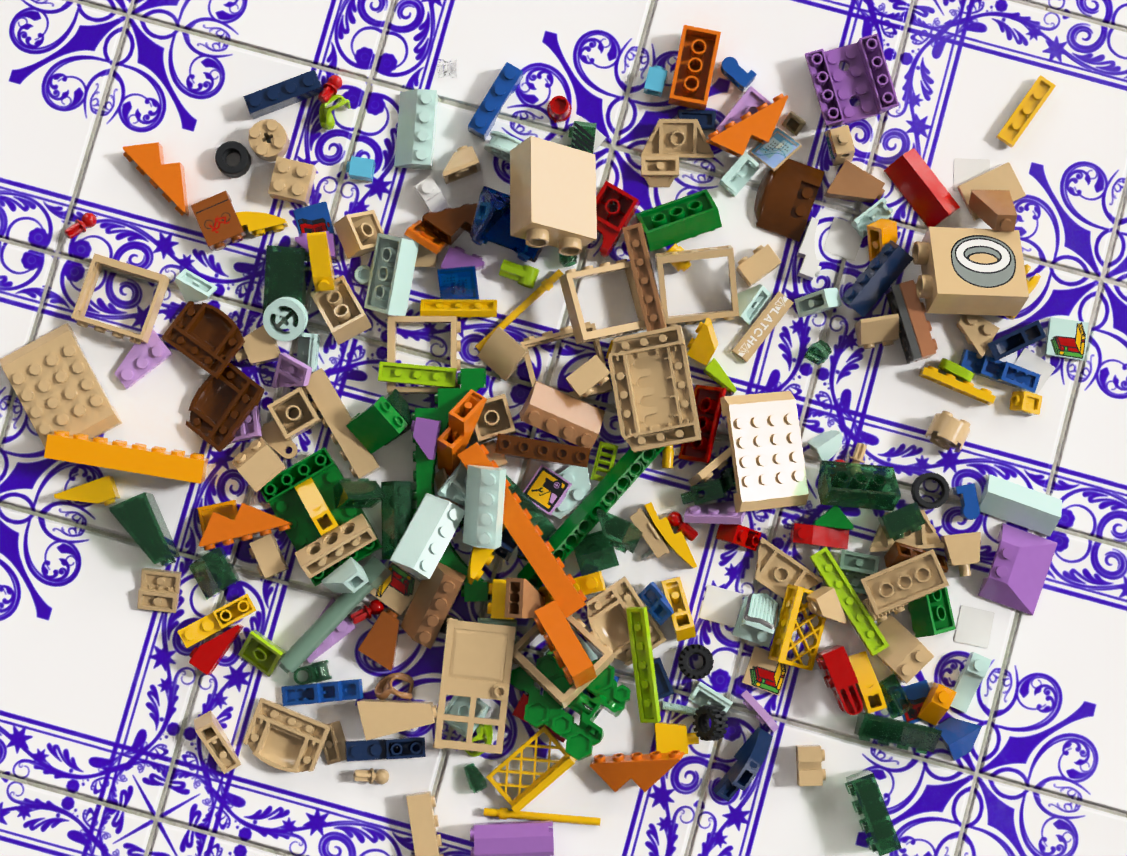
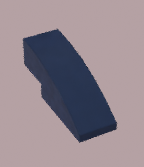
M1039 320L987 345L994 360L997 361L1047 336Z

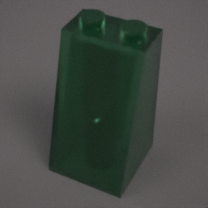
M267 245L263 314L269 304L281 297L295 298L305 307L310 256L305 248ZM281 306L282 309L292 310L281 321H287L295 313V323L298 324L296 312L290 307ZM273 314V321H274V323H275V318H276V315H275V314Z
M144 492L109 508L114 517L154 564L167 567L176 563L175 559L180 556L153 494Z

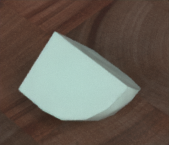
M837 430L826 431L807 442L811 450L815 449L817 451L818 459L822 463L831 459L839 451L843 440L842 432Z

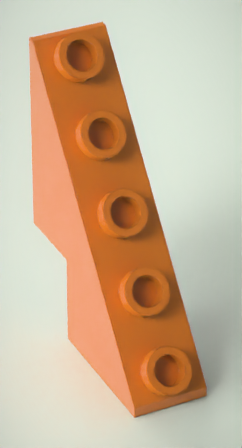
M780 94L773 98L774 102L770 105L764 103L756 108L758 111L754 114L748 112L741 116L740 122L735 123L732 121L724 126V131L720 133L718 130L708 135L709 139L706 143L736 157L744 154L750 138L762 144L768 143L788 99V95Z
M159 142L124 146L123 150L125 152L123 155L130 163L134 160L138 164L135 168L143 176L147 174L151 178L149 182L155 189L160 187L164 191L161 195L169 203L173 201L177 205L175 209L181 216L184 214L189 216L184 166L180 162L164 164L163 147Z
M472 389L448 413L449 427L437 438L438 469L445 468L449 476L460 464L461 460L458 454L466 449L487 401V398Z
M241 503L235 520L213 512L198 546L204 547V551L216 548L215 545L222 543L223 546L234 544L236 539L241 538L242 541L253 539L252 535L260 534V536L272 534L271 530L279 529V532L289 530L293 523L248 504Z
M672 750L668 753L654 751L650 754H642L641 752H635L631 755L617 753L612 756L599 754L593 757L594 760L589 766L614 792L618 791L630 779L646 792L673 768L685 753L680 752V750Z

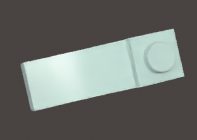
M970 652L965 667L961 670L953 691L957 693L950 705L951 707L964 713L967 712L980 683L986 676L992 661L991 659L975 652Z

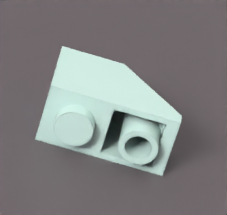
M350 557L321 582L333 593H355L369 580L363 567Z

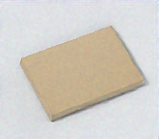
M1009 162L957 187L974 221L980 217L968 207L971 190H1009L1013 202L1026 196Z

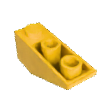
M312 478L294 487L321 536L339 527Z
M866 651L848 656L859 682L856 686L863 702L864 711L869 714L887 708L881 687Z

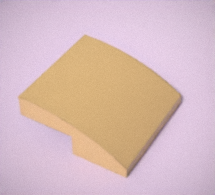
M498 326L481 349L478 357L504 381H507L518 368L517 365L528 351Z
M143 568L141 587L138 590L137 609L176 613L182 572Z

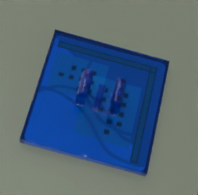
M475 266L437 269L441 299H479Z

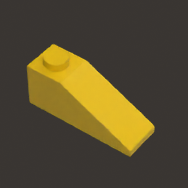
M326 232L307 233L315 292L335 290V274Z
M110 475L54 494L55 499L104 504V506L115 504V500L120 498L114 478Z
M680 577L661 581L664 595L674 611L670 617L677 642L696 637L695 625Z

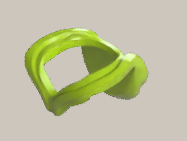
M334 95L327 103H322L319 108L321 127L326 130L333 129L335 120L332 111L344 104L350 109V100L345 99L341 95ZM340 98L341 101L338 104L326 108L329 103Z
M479 724L476 728L477 736L472 738V742L483 740L484 744H491L493 739L492 725ZM465 750V752L472 757H477L485 753L478 751L471 752Z

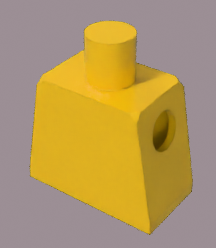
M654 723L656 751L668 753L672 750H680V752L688 754V745L699 744V737L696 736L697 732L687 733V728L684 724Z

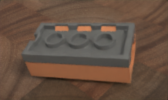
M914 279L891 286L885 294L891 313L899 314V339L907 364L930 358L936 354L938 347L936 340L931 337L930 331H932L929 320L926 321L924 314L926 313L924 303L920 302V298L917 297Z

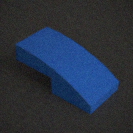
M654 582L649 583L638 595L650 608L648 612L660 626L674 613L669 601Z

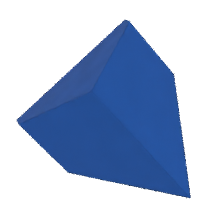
M950 717L934 726L953 761L971 752L982 726Z

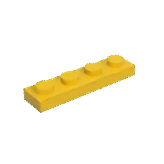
M1040 75L996 137L1012 148L1056 85Z
M421 299L420 316L497 317V300Z
M932 366L923 367L918 375L987 405L993 404L996 396L991 395L992 392L985 388L977 389L973 383L968 381L960 382L956 380V376L949 373L941 374L937 368Z

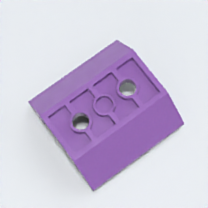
M878 33L859 38L857 43L825 52L823 49L804 54L826 126L846 125L878 116L899 106ZM846 62L849 69L842 71L839 68V63ZM850 98H857L860 104L856 107L852 106L849 102Z

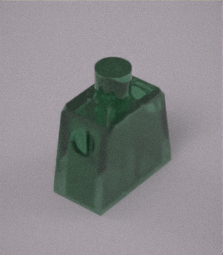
M720 478L690 486L691 491L681 493L684 505L692 502L695 505H700L727 497L723 481ZM704 490L705 496L699 497L698 492Z

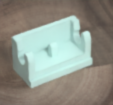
M745 151L721 178L719 184L735 197L760 168L758 166L759 163Z
M884 197L851 223L862 239L867 236V225L881 218L888 219L892 216L893 209L887 207V201Z
M301 333L298 337L297 360L310 366L312 374L317 371L320 335Z
M698 681L688 697L689 700L698 706L718 705L726 713L733 704L732 701Z

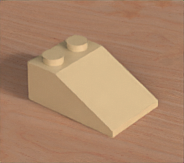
M343 275L335 279V290L318 292L314 290L310 292L312 299L338 345L372 327Z
M889 614L887 616L888 619L882 621L877 626L889 646L876 655L903 683L907 684L935 656Z

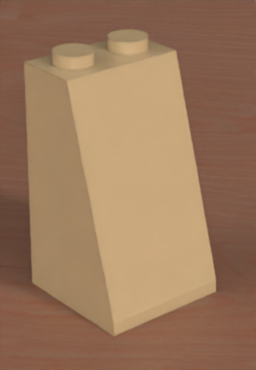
M362 699L357 702L366 741L433 724L437 721L438 706L434 705L433 701Z

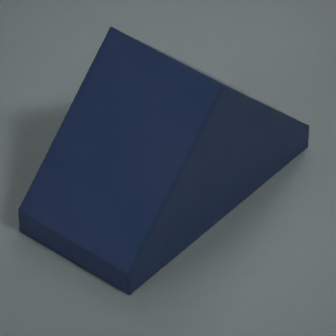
M506 528L502 532L501 546L496 548L493 553L508 561L517 544Z

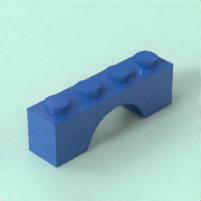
M506 62L468 124L469 132L485 141L495 125L503 105L511 94L515 92L523 79L522 70Z

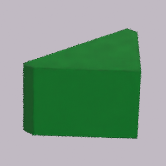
M833 505L812 523V525L844 530H853L854 527L837 505Z

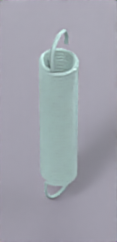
M661 701L663 702V710L693 716L697 715L695 711L699 709Z

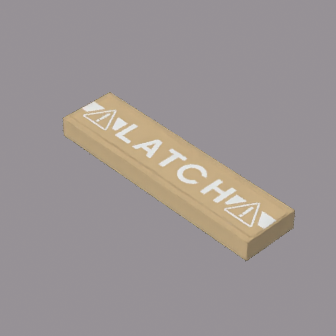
M778 291L732 352L747 363L794 302Z

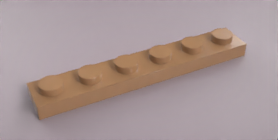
M642 223L623 227V234L646 330L652 331L667 328Z

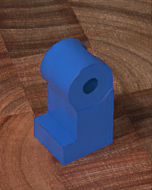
M726 57L722 61V74L742 92L755 80L757 74L752 69L747 73L738 65V61L734 57Z
M975 483L953 487V494H959L962 506L960 509L961 517L965 520L976 519L980 514Z

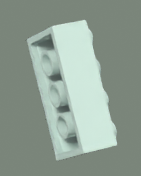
M415 89L400 92L394 167L432 170L438 104L437 90Z
M382 233L377 234L364 308L388 315L406 316L419 243L408 238Z
M468 465L463 543L487 549H496L501 546L507 468Z
M426 493L393 552L390 561L420 580L430 579L460 524L465 510L448 500Z

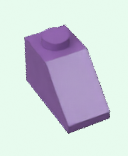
M416 417V421L413 420L411 424L413 438L427 458L434 460L442 421Z

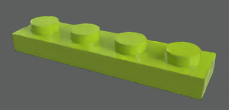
M380 361L378 381L455 388L457 368Z

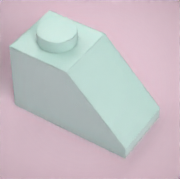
M837 288L822 289L794 299L799 318L842 306Z

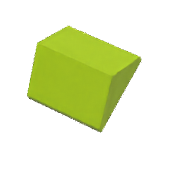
M252 630L238 655L270 677L279 665V659L286 651L257 630Z

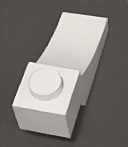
M431 176L415 185L417 192L430 212L435 213L451 208Z
M814 217L808 223L797 256L804 258L797 276L810 281L813 280L814 276L818 277L821 266H819L820 260L817 259L815 253V234L819 219Z

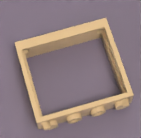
M731 245L655 254L658 291L667 327L677 326L678 323L685 322L687 325L696 324L700 320L705 322L707 318L711 319V322L716 321L715 319L717 318L733 320L735 316H739L734 250ZM727 256L732 309L668 316L663 264Z
M94 253L71 318L77 321L76 324L81 327L87 328L90 325L94 327L95 331L105 334V331H109L116 338L123 339L124 336L130 338L129 341L140 345L141 342L148 344L170 279L166 275ZM102 267L158 283L141 334L85 317Z
M627 259L618 260L616 264L610 265V262L602 263L596 268H593V265L586 266L581 271L570 269L565 271V274L559 278L576 344L646 330L631 263ZM625 269L638 321L587 332L573 279Z
M387 316V362L396 363L397 323H451L450 368H457V371H461V359H457V352H461V340H457V333H461V321H458L457 316ZM456 374V385H455V388H460V385H461V384H458V382H457V374ZM387 382L388 394H435L438 392V388H446L396 387V383Z
M590 321L585 323L587 332L596 330L595 323L590 324ZM567 326L561 328V332L554 334L553 331L542 333V337L535 338L534 336L524 338V341L520 342V344L528 351V348L574 337L572 327ZM593 341L596 355L606 366L600 341ZM528 351L524 359L531 386L533 387L536 378ZM610 379L602 386L596 385L593 388L594 392L588 397L611 392ZM573 391V392H570V393H566V394H568V395H570V396H573V397H575V398H577V399H584V398H585L584 396H582L581 398H579L578 395H577L574 391Z
M570 615L566 618L568 623L603 655L593 665L596 676H598L614 661L613 650L607 644L602 645L598 641L599 637L593 631L589 632L586 630V625L579 618L575 619ZM535 624L514 645L513 660L565 709L593 680L577 689L573 685L563 694L521 653L540 634Z

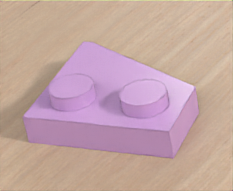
M285 352L279 353L272 387L308 386L312 368Z
M747 690L741 694L745 700L743 704L749 711L753 709L757 713L755 716L762 725L766 724L774 733L779 726L769 713Z

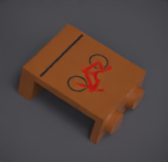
M227 191L191 205L208 247L215 251L224 249L228 243H238L243 240V237L247 236L240 224Z

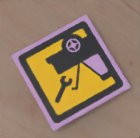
M542 464L520 496L551 516L555 508L559 507L565 499L572 483Z

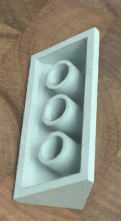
M989 474L979 502V508L982 513L1051 536L1061 519L1062 500Z

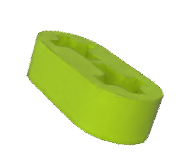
M942 358L938 365L939 369L956 376L961 381L971 382L975 375L968 369L946 358Z

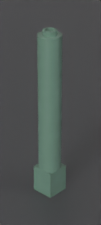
M374 555L363 566L369 582L355 593H342L279 659L281 662L279 667L287 674L289 672L294 673L373 588L377 590L392 574Z

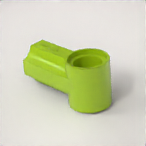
M505 259L499 271V276L516 281L519 285L533 289L539 274V270L534 267L522 266Z

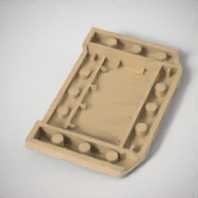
M681 325L614 338L608 363L620 433L632 451L640 452L701 440L700 424Z

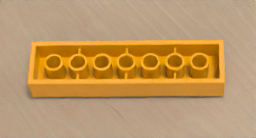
M57 430L47 435L44 458L199 484L205 481L208 458H204V454L193 453L185 455V451L175 449L171 450V452H166V448L158 446L148 449L146 444L135 443L131 446L127 445V441L116 440L108 442V438L104 437L89 439V435L80 433L71 436L68 431Z

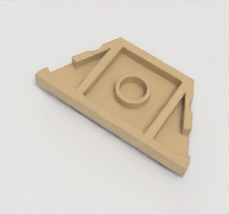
M658 119L641 152V156L714 158L709 143H706L707 139L698 119Z
M924 510L885 512L869 552L888 551L895 541L919 549L944 548L945 546L937 535L934 526L928 520Z
M761 537L754 579L784 599L788 584L810 589L823 581L815 573Z

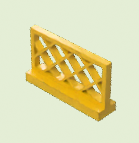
M791 584L787 585L779 615L780 619L775 630L768 659L809 671L813 670L826 618L815 614L808 616L805 610L808 607V602L803 604L801 600L803 593L809 595L814 591ZM799 612H802L805 619L798 623L796 620ZM817 616L819 620L818 625L813 627L810 620ZM807 623L810 631L803 635L800 627ZM797 630L800 638L793 642L791 639L792 634ZM812 635L814 638L813 644L808 646L805 639ZM802 642L805 650L798 654L795 646ZM792 649L795 657L788 661L786 660L787 653ZM805 654H808L809 657L807 666L803 665L801 657Z
M544 725L491 771L486 778L517 814L574 765L576 759L565 752L566 749ZM543 732L549 738V745L538 744V737ZM526 747L535 748L534 758L523 757V750ZM537 748L549 749L548 759L537 758ZM551 749H559L564 754L559 760L550 759ZM511 760H520V770H508L509 762ZM523 761H534V770L522 771ZM536 761L548 762L547 770L545 772H536ZM497 772L506 773L505 783H498L493 776ZM508 773L519 774V784L508 783ZM522 774L533 775V782L530 785L521 784ZM507 787L519 788L518 795L513 800L507 794Z

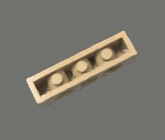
M361 513L295 552L301 568L310 579L375 541L377 538L370 524Z

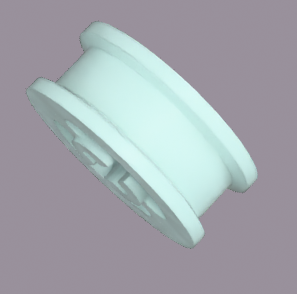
M491 131V140L489 144H485L484 149L492 155L510 162V150L522 143V141L499 131Z
M281 297L274 300L267 306L263 314V325L266 332L272 338L279 341H291L297 338L305 330L308 323L306 308L299 300L292 297ZM281 306L292 308L298 316V324L295 323L296 315L294 313L279 327L281 329H289V332L282 331L276 327L292 311L290 309H282ZM273 314L276 315V318H275V323H276V325L274 324V321H273Z

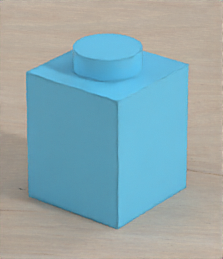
M649 66L643 93L662 97L668 71L664 70L665 68L661 66Z
M351 156V161H347L346 172L350 179L373 182L376 163L374 159Z

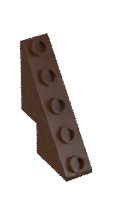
M502 195L492 200L485 199L474 204H464L453 209L446 208L435 213L428 212L422 217V227L450 246L464 230L480 241L510 207V195Z
M498 433L495 453L544 463L587 468L590 448Z

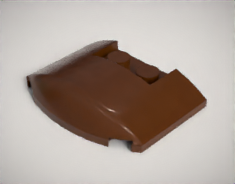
M787 159L775 171L769 168L756 194L754 206L757 222H755L756 227L799 242L825 171L792 159Z
M188 301L161 337L216 379L219 378L245 343L240 329L228 315L212 305L203 302L202 304H194L193 301Z
M232 363L228 364L229 367L225 368L218 379L210 375L203 382L192 399L188 410L191 411L190 420L186 421L187 427L219 452L233 441L234 435L253 408L259 405L265 391L264 388Z

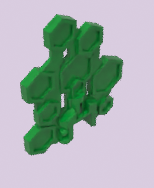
M547 654L537 659L536 668L563 694L574 685L573 683L571 685L568 683L562 668L559 667L552 655ZM600 658L591 661L594 665ZM609 665L585 688V690L596 697L590 698L581 692L567 706L580 715V723L577 725L574 723L575 718L564 711L545 690L543 696L540 694L541 690L534 686L536 681L520 666L511 671L510 684L519 691H525L529 694L528 704L525 705L524 720L536 729L546 725L554 733L567 740L565 752L577 761L591 756L593 746L599 744L604 737L603 729L593 723L602 709L615 717L619 716L625 708V702L630 701L631 690L623 684L617 687L618 683L614 680L615 668Z

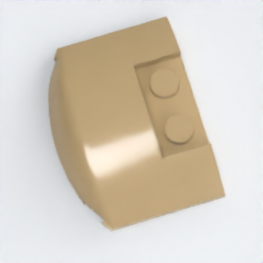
M624 576L586 601L590 627L599 637L598 641L602 645L607 644L613 650L612 654L615 659L625 662V665L629 666L633 661L626 609L629 607L645 606ZM647 610L653 650L667 639Z
M260 698L243 743L249 745L254 756L276 769L295 773L311 772L315 769L331 726L281 706L278 703Z

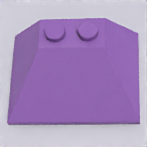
M1002 523L997 538L999 545L988 577L983 579L978 596L1033 615L1058 543Z

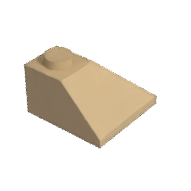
M465 145L458 148L457 152H454L443 171L446 184L481 171L480 162L472 146L468 147Z

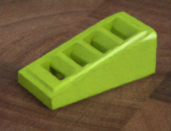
M713 358L704 369V373L722 388H726L729 394L733 395L737 391L736 387L717 360Z
M600 441L590 479L601 481L604 476L597 475L596 471L608 473L613 468L619 446ZM602 448L612 450L613 454L601 452ZM600 456L611 458V462L601 460ZM598 463L609 466V470L597 467Z

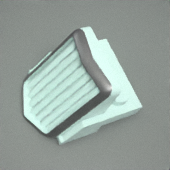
M752 593L748 597L745 596L732 635L769 648L780 619L781 608H779L778 602L767 593Z

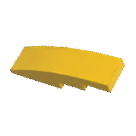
M652 502L644 505L648 516L664 541L691 568L697 567L682 531L674 534L667 517L659 520Z

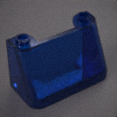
M484 186L479 195L470 232L472 242L482 246V244H487L489 241L514 250L518 254L517 258L524 262L528 260L536 262L543 247H529L526 245L525 239L510 236V195Z

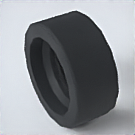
M932 472L917 477L911 487L912 499L918 506L925 509H934L945 504L950 492L946 479L940 474ZM925 480H935L941 486V496L935 502H926L920 496L919 487Z

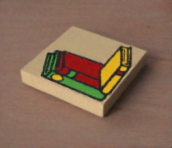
M392 562L388 567L392 574L377 590L373 588L370 594L399 615H402L411 603L420 581Z
M754 646L742 683L779 696L789 665L768 659L770 651Z

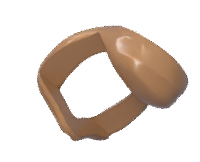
M401 672L389 674L377 683L374 690L375 695L380 700H385L390 694L411 700L413 697L414 680L411 676ZM399 679L410 683L408 693L397 691L392 686L393 681Z

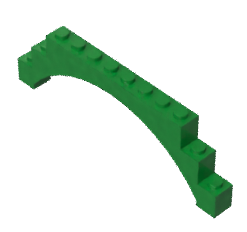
M461 369V373L457 374V382L461 384V388H438V392L435 393V404H438V408H415V412H412V421H416V417L442 421L440 436L449 427L448 413L471 389L477 392L480 388H486V369ZM412 433V441L416 443V451H413V462H416V470H413V481L416 482L413 499L417 501L418 509L426 493L435 496L434 480L437 450L435 459H428L413 438ZM449 542L439 562L466 575L464 585L461 587V596L465 597V602L489 601L490 594H488L490 580L480 578L479 581L474 580L472 584H469L468 565L461 559Z

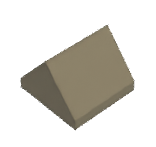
M792 111L782 123V126L795 136L806 125V121Z

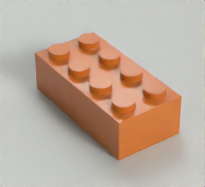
M688 25L683 26L668 104L698 110L706 109L721 32Z
M554 600L534 611L536 627L541 636L543 635L549 650L553 651L555 660L559 667L562 668L570 685L573 683L577 689L595 679L597 676L594 666L557 602Z

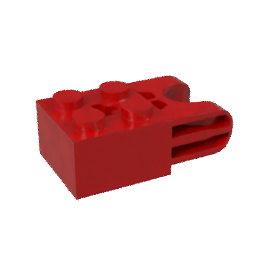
M605 181L596 196L597 232L603 235L600 255L604 258L609 256L623 233L622 228L628 225L640 205L639 199L608 181ZM617 205V210L611 212L609 207Z
M836 645L817 653V665L820 670H824L826 675L823 677L827 688L830 687L833 691L840 710L850 715L859 714L863 709V702L855 685L859 682L844 646Z

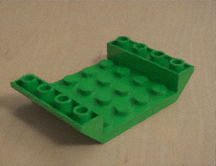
M325 447L280 472L260 489L264 499L270 504L276 516L293 523L290 529L285 530L296 551L322 537L294 488L309 478H312L339 526L361 513L370 524L377 539L310 578L315 587L321 584L325 577L350 557L358 562L382 548L375 530Z

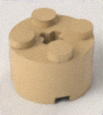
M261 120L249 130V144L257 157L274 162L277 156L282 158L285 156L290 140L283 126L276 120ZM268 138H271V143H267Z
M942 411V413L934 415L925 437L930 436L929 441L940 448L949 451L951 447L955 449L954 452H960L970 433L969 427L971 424L965 420L954 418L953 414L948 411Z

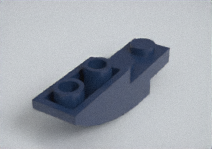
M758 726L734 755L737 759L735 764L714 787L713 791L716 795L729 802L739 788L743 791L746 790L764 762L773 737L771 734Z
M425 737L345 741L347 762L426 757Z

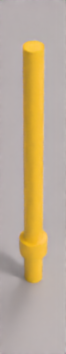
M558 269L548 279L545 278L529 297L475 345L477 350L481 351L498 326L504 330L546 290L549 291L553 284L564 274Z
M502 807L500 809L484 808V816L499 817V819L507 820V818L538 821L553 820V822L600 826L601 818L526 811H519L516 814L513 810Z

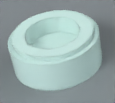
M361 265L355 270L354 277L359 284L368 285L371 268Z

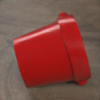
M555 96L549 102L547 113L554 123L564 122L571 115V104L565 97Z

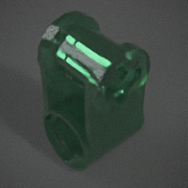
M324 660L298 668L293 675L294 681L297 684L305 685L333 679L329 674L327 665L329 661ZM301 670L306 671L308 674L306 681H300L298 678V673Z

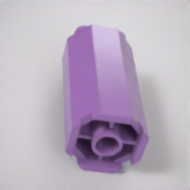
M553 820L475 823L474 827H471L470 842H474L471 856L554 855Z

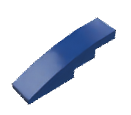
M968 349L963 350L959 362L960 366L979 376L1035 393L1040 374L1009 362L995 361L994 358L987 355L979 359L976 355L977 353Z
M362 679L281 687L283 706L363 698Z

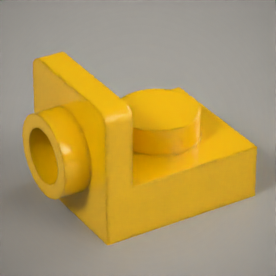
M1013 391L1009 409L1039 415L1042 396L1026 391Z

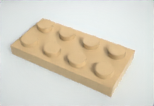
M934 549L861 579L876 616L950 586Z

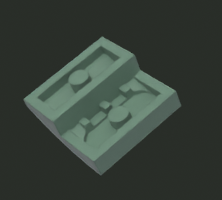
M841 550L838 565L856 594L867 596L861 579L878 572L880 557Z

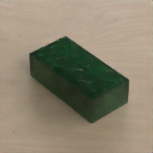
M866 769L845 777L847 783H844L848 794L853 796L854 801L851 803L855 813L860 815L861 820H858L861 830L868 836L865 840L869 850H872L878 856H882L901 849L902 847L874 773Z

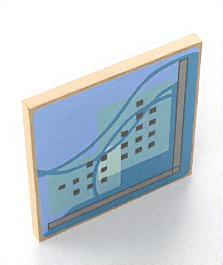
M777 127L774 129L768 143H759L750 153L771 170L775 171L802 145Z

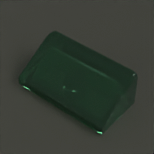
M891 674L879 681L887 705L886 709L893 719L902 716L913 708L895 674Z

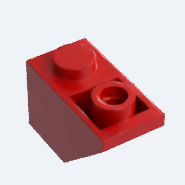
M719 524L716 539L756 551L761 532L739 524Z

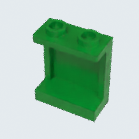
M381 396L361 414L355 415L346 427L373 454L398 436L408 424L391 404Z

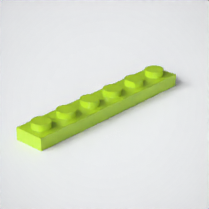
M824 547L810 556V560L826 585L835 589L846 617L870 655L874 656L887 648L889 644L828 548Z
M629 607L626 609L640 723H658L661 721L647 607Z

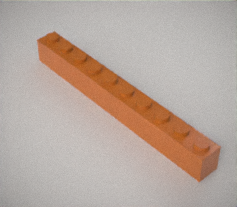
M476 442L458 454L466 469H468V465L499 468L495 460L490 461L487 454H489V451L484 444L479 445ZM506 478L503 524L567 618L584 607L587 598L581 589L577 591L574 584L576 581L570 573L567 575L563 570L565 565L560 557H554L552 554L554 548L549 541L544 542L541 537L543 535L542 530L538 525L534 526L530 519L533 517L527 508L522 509L519 504L522 502L516 492L512 494L508 488L511 484Z

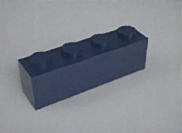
M314 69L243 97L250 115L253 119L319 95L323 89Z
M890 240L883 246L882 251L877 257L871 260L866 270L857 277L855 283L845 291L841 300L864 318L914 258L898 244Z

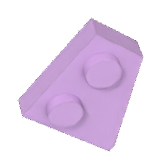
M259 405L253 408L230 444L262 437Z

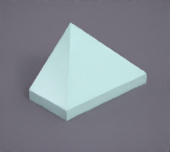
M184 269L175 278V282L186 303L188 301L207 300L218 288L187 269Z
M761 284L737 293L739 316L748 325H751L772 294Z

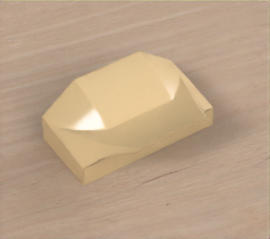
M641 156V176L645 178L649 187L671 186L673 180L679 176V156Z

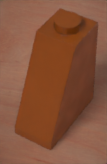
M389 609L388 611L383 610L358 651L391 671L395 664L401 620L397 618L398 614Z

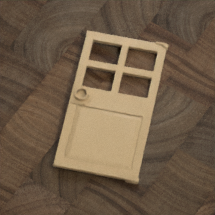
M447 618L438 716L433 748L502 754L516 626L459 621L458 619ZM446 695L471 697L469 716L444 714ZM476 699L500 700L499 719L475 717ZM443 721L468 723L466 742L442 739ZM474 723L498 726L496 745L473 743Z

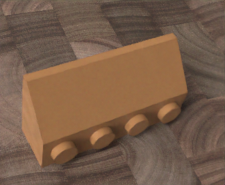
M535 381L519 415L521 421L580 447L590 448L591 451L599 435L605 410L539 381Z
M439 562L430 579L421 580L400 625L413 641L429 649L432 648L466 579V575Z

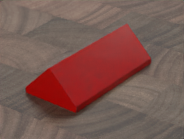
M915 148L904 153L884 170L928 228L935 227L960 208Z
M695 385L694 396L701 430V440L681 444L679 459L703 465L709 464L722 411L720 398L725 397L726 388Z

